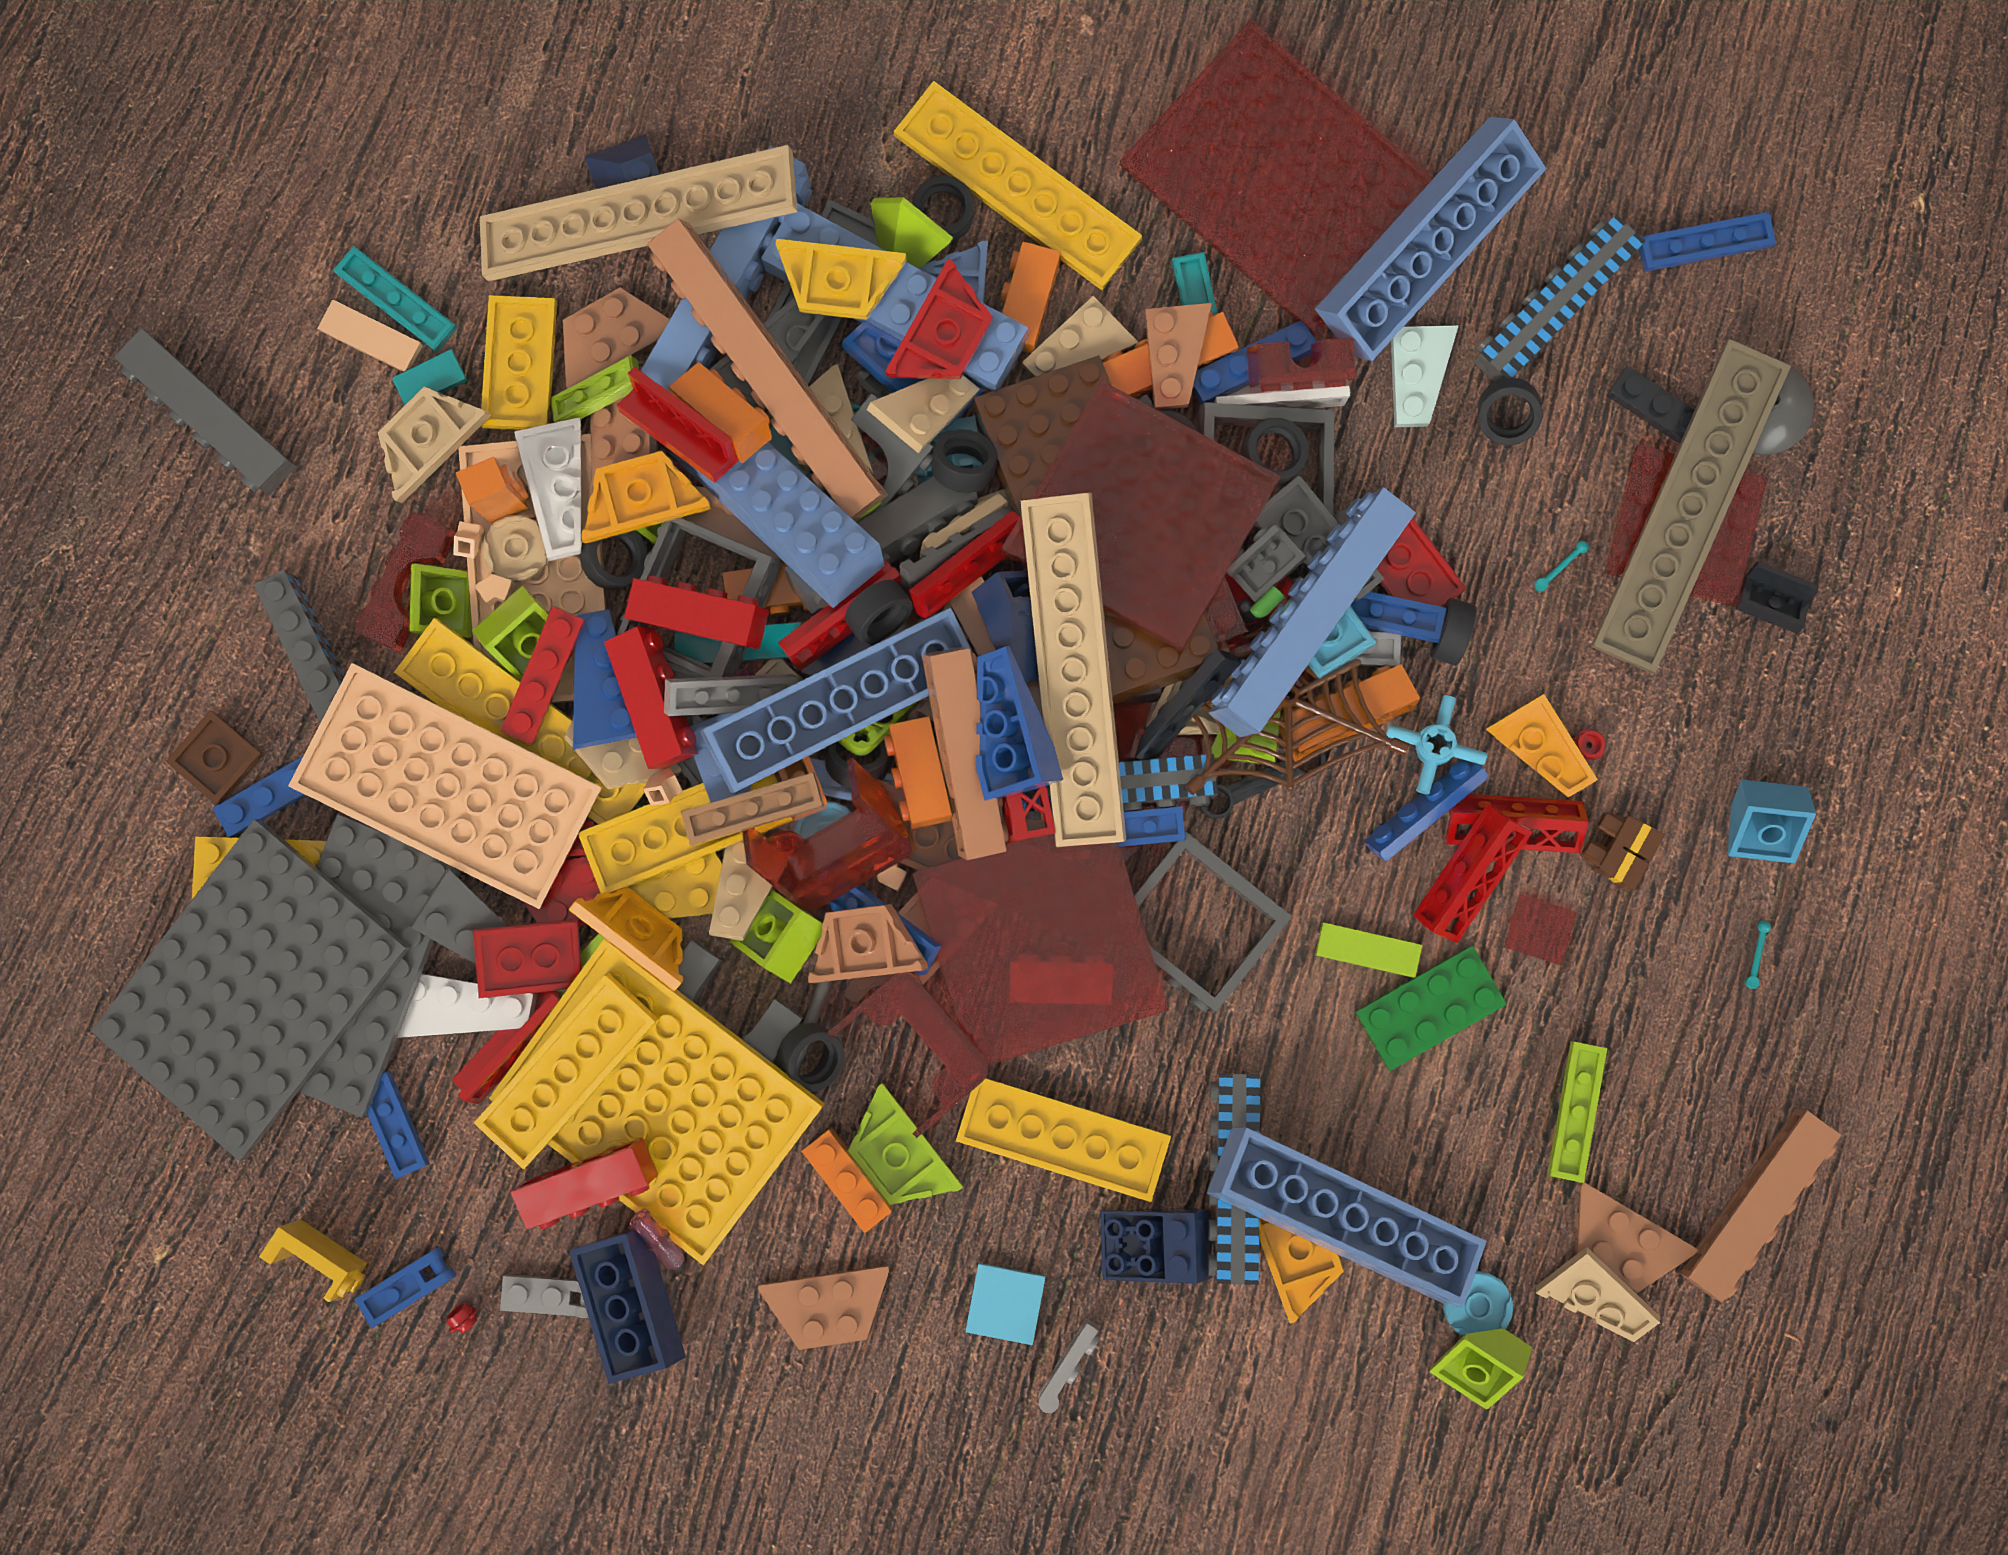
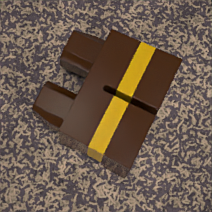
M1608 812L1603 813L1595 829L1608 835V840L1604 846L1592 839L1588 840L1580 856L1593 865L1591 869L1593 872L1605 876L1624 891H1633L1636 889L1649 865L1647 861L1652 860L1665 834L1630 816L1619 817Z

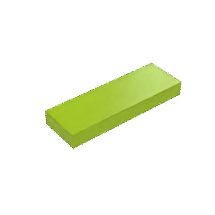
M630 355L551 397L554 423L579 417L583 419L628 395L633 390L628 372L634 367L639 369L638 360Z
M1323 922L1320 928L1315 956L1415 978L1422 945Z

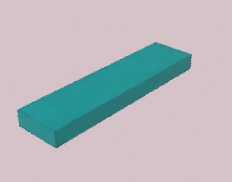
M354 245L333 269L340 278L436 353L439 352L458 328L453 322Z
M803 623L766 625L760 650L748 648L742 662L790 659L778 642ZM675 632L676 651L705 664H713L722 641Z

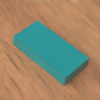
M1200 252L1172 258L1171 263L1181 306L1212 303L1210 312H1213V315L1218 314L1205 253Z
M452 350L446 351L392 378L404 405L423 387L443 394L468 381Z

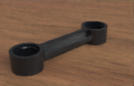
M1324 753L1318 755V766L1325 763ZM1285 761L1277 763L1278 765L1286 768ZM1272 767L1260 771L1286 780V774ZM1297 767L1293 770L1294 778L1300 777L1307 772ZM1250 775L1226 787L1217 785V790L1224 793L1228 798L1227 809L1222 814H1212L1205 808V805L1199 806V808L1206 817L1220 819L1231 812L1233 805L1273 788L1280 783Z

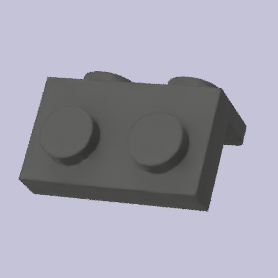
M1277 524L1272 527L1267 525L1261 529L1253 538L1255 543L1246 551L1241 549L1229 559L1228 563L1230 566L1225 570L1255 603L1272 586L1276 587L1308 558Z

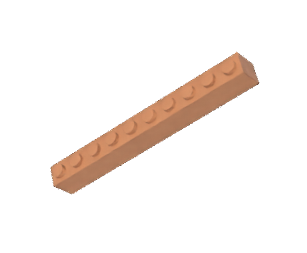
M677 218L647 243L654 253L651 255L652 261L662 272L667 271L674 280L671 283L674 291L683 300L687 298L693 306L691 314L701 326H707L714 335L711 337L714 346L722 354L727 353L733 361L731 368L736 376L742 381L747 380L753 389L751 396L762 409L766 407L774 417L771 419L774 428L782 436H788L793 443L791 450L796 458L803 464L807 462L814 472L811 474V478L822 491L826 489L834 499L833 502L853 520L860 518L887 497L886 491L690 223Z

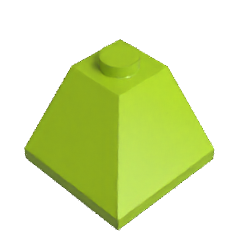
M904 197L874 198L871 202L878 247L885 251L906 253V262L919 269L944 249L953 239L951 235Z
M1504 1328L1468 1333L1430 1367L1429 1372L1487 1410L1524 1378L1532 1347Z

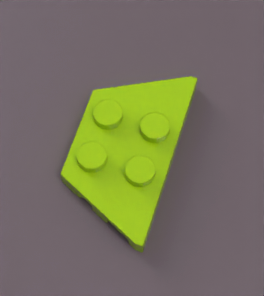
M884 1083L880 1084L848 1152L889 1205L962 1189L963 1185Z

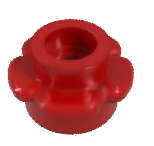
M1592 729L1579 731V735L1574 737L1573 741L1586 762L1602 757L1605 748L1604 737ZM1587 742L1591 743V748L1586 747Z
M466 1301L454 1308L445 1318V1322L450 1326L449 1332L453 1333L458 1330L462 1334L469 1330L477 1321L475 1317L477 1309L471 1307Z

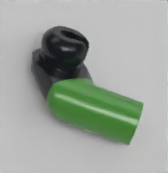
M1272 586L1254 605L1246 599L1242 600L1236 606L1235 614L1241 617L1240 621L1249 624L1267 616L1285 597L1276 587Z

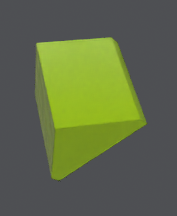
M416 563L411 565L410 632L420 637L433 618H438L463 638L473 637L468 571Z

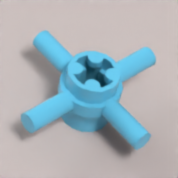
M1443 696L1436 723L1427 726L1420 733L1389 724L1386 732L1389 738L1393 739L1395 737L1409 744L1416 745L1418 758L1424 763L1416 789L1417 792L1422 794H1430L1437 766L1448 762L1452 757L1483 766L1486 762L1488 753L1457 744L1455 734L1448 728L1456 698L1452 696ZM1429 737L1444 742L1445 746L1440 749L1439 753L1432 752L1434 745L1428 742Z

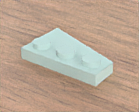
M1459 325L1403 327L1391 340L1394 427H1427L1430 424Z

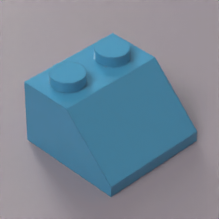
M1741 780L1731 804L1728 856L1795 864L1816 815L1809 788Z

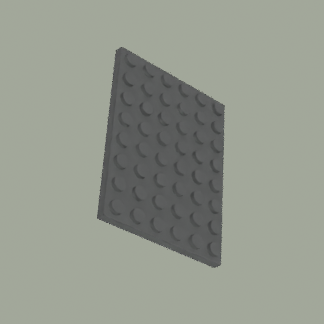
M254 819L91 1032L238 1161L246 1160L407 953L410 946L263 821Z

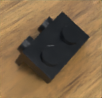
M1756 562L1742 579L1736 610L1799 634L1805 626L1809 602L1818 593L1819 586L1773 566Z

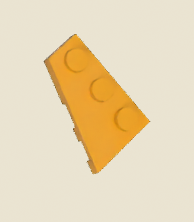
M1544 694L1485 729L1566 797L1572 796L1598 780Z

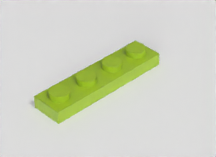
M1570 1042L1547 1172L1548 1176L1584 1183L1607 1048Z

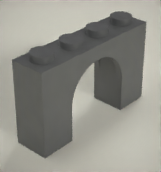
M872 393L851 419L880 445L888 462V475L883 486L888 496L881 500L882 506L865 518L896 500L899 495L902 496L909 492L915 486L916 481L913 478L920 469L926 471L931 466L934 446L936 444L932 440L918 454L866 410L870 402L883 397L880 393ZM809 471L806 477L815 484L811 478V474L814 472ZM826 489L822 491L829 498H831V495L828 493Z
M691 940L683 951V961L679 964V974L683 976V982L677 990L698 1005L701 991L723 959L699 942ZM774 999L754 1029L741 1039L770 1062L774 1063L777 1059V1050L782 1039L790 1030L801 1025L805 1018L779 999Z

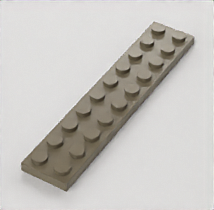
M1731 339L1725 341L1590 647L1649 673H1656L1791 365Z

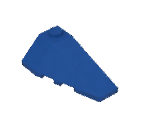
M1010 646L978 656L977 699L981 702L980 722L976 723V734H980V755H976V770L984 800L988 801L1018 794L1062 781L1063 776L1055 746Z

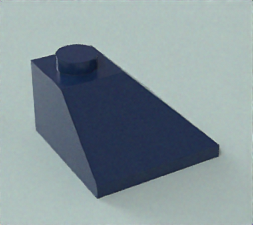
M646 135L584 156L596 189L660 175Z

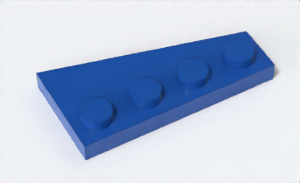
M867 321L859 325L842 342L841 348L891 393L928 379L887 376L885 370L902 341ZM974 383L980 389L975 396L978 397L983 394L985 389ZM974 399L938 435L945 431L961 414H963L974 403Z
M607 609L578 614L577 616L586 619L574 647L572 750L637 738L604 644L605 641L616 636L610 611Z

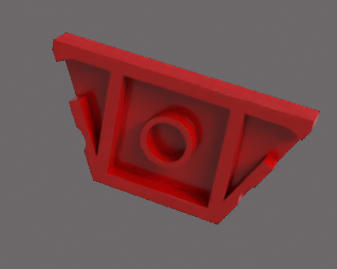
M947 259L885 370L887 376L894 378L961 379L991 326L993 317L985 305L976 297L975 291L969 283H966L952 260Z
M587 857L564 861L540 909L523 901L537 923L577 919L578 927L588 925L569 910L578 898L589 901L593 900L597 894H600Z

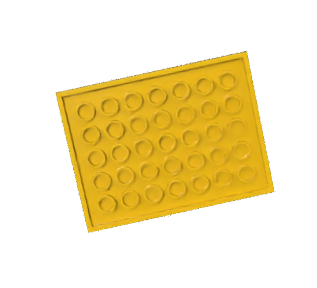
M604 938L489 1099L494 1101L598 981L609 972L659 1020L548 1145L568 1161L574 1163L643 1137L658 1176L649 1184V1190L633 1197L628 1192L620 1195L619 1200L704 1265L825 1103L798 1082L790 1079L785 1072L680 991L670 989Z

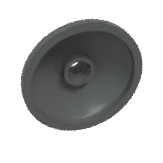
M1792 365L1776 399V405L1773 406L1753 451L1754 455H1774L1786 451L1797 444L1810 428L1814 415L1813 394L1804 376Z

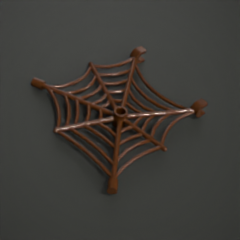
M1297 577V578H1294V579H1290L1292 585H1293L1300 577ZM1272 623L1250 634L1221 640L1224 644H1231L1252 639L1261 631L1265 633ZM1253 650L1234 655L1238 659L1248 657ZM1360 659L1348 661L1345 665L1333 670L1320 679L1307 666L1305 671L1316 680L1308 683L1300 675L1298 680L1304 686L1297 689L1293 685L1286 695L1290 696L1292 700L1283 699L1268 720V722L1277 723L1285 728V740L1262 730L1260 733H1256V735L1270 738L1284 746L1285 755L1267 747L1247 742L1254 734L1244 737L1236 735V742L1227 749L1228 738L1225 726L1214 718L1220 728L1223 743L1222 755L1211 764L1212 750L1209 734L1200 717L1196 714L1193 718L1201 730L1205 742V768L1202 774H1196L1184 787L1191 795H1195L1206 784L1205 780L1208 777L1237 774L1267 778L1285 785L1287 790L1291 791L1294 789V786L1320 771L1360 753L1387 745L1389 750L1405 756L1410 744L1395 737L1393 740L1390 739L1376 723L1359 687L1356 667L1361 665ZM1351 670L1353 686L1360 706L1378 733L1363 727L1351 711L1343 692L1342 674ZM1336 678L1338 695L1345 712L1353 722L1336 715L1330 699L1328 681ZM1322 684L1329 712L1317 707L1313 698L1312 689ZM1307 693L1309 703L1298 699V697ZM1212 697L1202 707L1207 712L1211 709L1208 705L1213 704L1210 702ZM1296 706L1314 713V715L1302 718L1292 725V710ZM1280 710L1284 711V721L1273 716ZM1322 717L1333 722L1312 731L1293 743L1292 732L1303 724ZM1341 725L1359 733L1319 748L1293 763V750L1329 729ZM1364 737L1378 741L1335 757L1294 780V769L1326 751ZM1241 746L1265 752L1285 761L1286 768L1270 760L1234 753ZM1227 759L1249 760L1268 765L1286 774V780L1255 770L1217 769Z

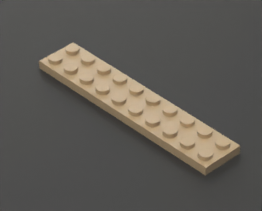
M788 145L480 216L482 276L487 281H492L648 246L647 243L677 218L689 222L697 234L796 213L797 200L793 151Z
M1092 493L1021 501L1043 722L1055 746L1063 776L1062 781L1050 784L1056 847L1124 842L1127 839Z

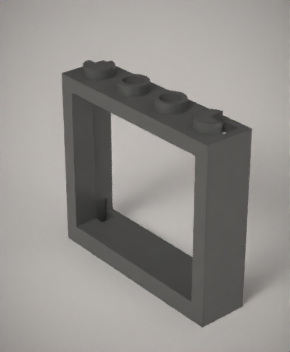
M1206 402L1199 407L1196 412L1198 449L1196 451L1195 528L1205 529V532H1210L1212 535L1224 534L1226 529L1236 530L1239 536H1255L1260 531L1258 527L1247 520L1250 515L1213 513L1214 424L1255 427L1258 423L1268 418H1283L1292 421L1301 430L1318 431L1317 497L1333 515L1334 411Z
M682 518L666 521L662 528L658 527V538L653 550L645 558V569L640 580L646 581L647 575L663 579L667 578L687 531L756 561L742 596L758 599L757 606L765 608L784 562ZM624 613L620 618L622 624L617 636L637 626L646 627L647 624L625 619ZM722 642L712 666L663 645L662 651L666 660L704 677H731L737 675L748 647Z
M1185 832V840L1177 841L1113 920L1109 928L1114 931L1110 936L1125 949L1130 944L1140 952L1136 957L1151 970L1155 966L1166 973V976L1163 978L1164 981L1178 992L1182 987L1193 995L1190 1001L1206 1013L1208 1009H1211L1213 1012L1219 1010L1292 916L1189 833ZM1183 851L1273 922L1214 997L1124 925Z

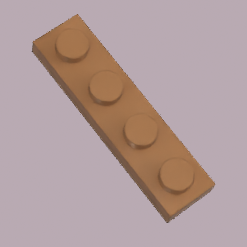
M809 773L681 812L689 844L694 846L824 807L815 773Z

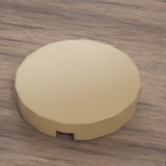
M522 515L505 516L495 521L490 526L486 537L484 536L482 542L483 558L488 568L497 576L512 580L513 582H525L538 576L547 566L548 559L539 525L533 519Z

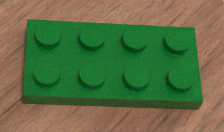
M1471 945L1354 1012L1387 1070L1392 1071L1504 1007L1507 1003L1475 948Z

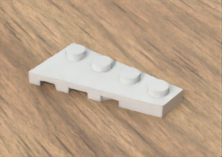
M580 417L515 431L517 446L548 561L580 554Z
M421 974L397 1038L520 1029L534 1014L538 994L527 993L479 999L477 983Z

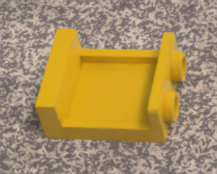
M301 1219L278 1227L259 1256L267 1263L273 1264L293 1256V1254L333 1280V1284L323 1298L328 1302L339 1297L344 1298L349 1292L354 1293L365 1279V1275L362 1272L368 1264Z

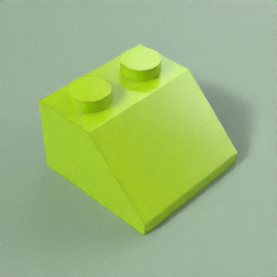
M522 585L472 631L484 648L515 678L521 681L549 612Z
M771 889L744 940L731 939L729 942L760 966L791 984L817 945L818 940L822 937L823 923Z

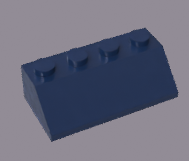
M647 1225L626 1230L569 1250L608 1384L666 1369L686 1358Z

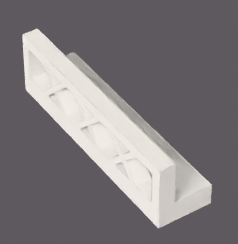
M1343 370L1267 376L1228 396L1216 397L1214 403L1301 409L1336 407L1345 405L1350 397L1349 386H1344Z

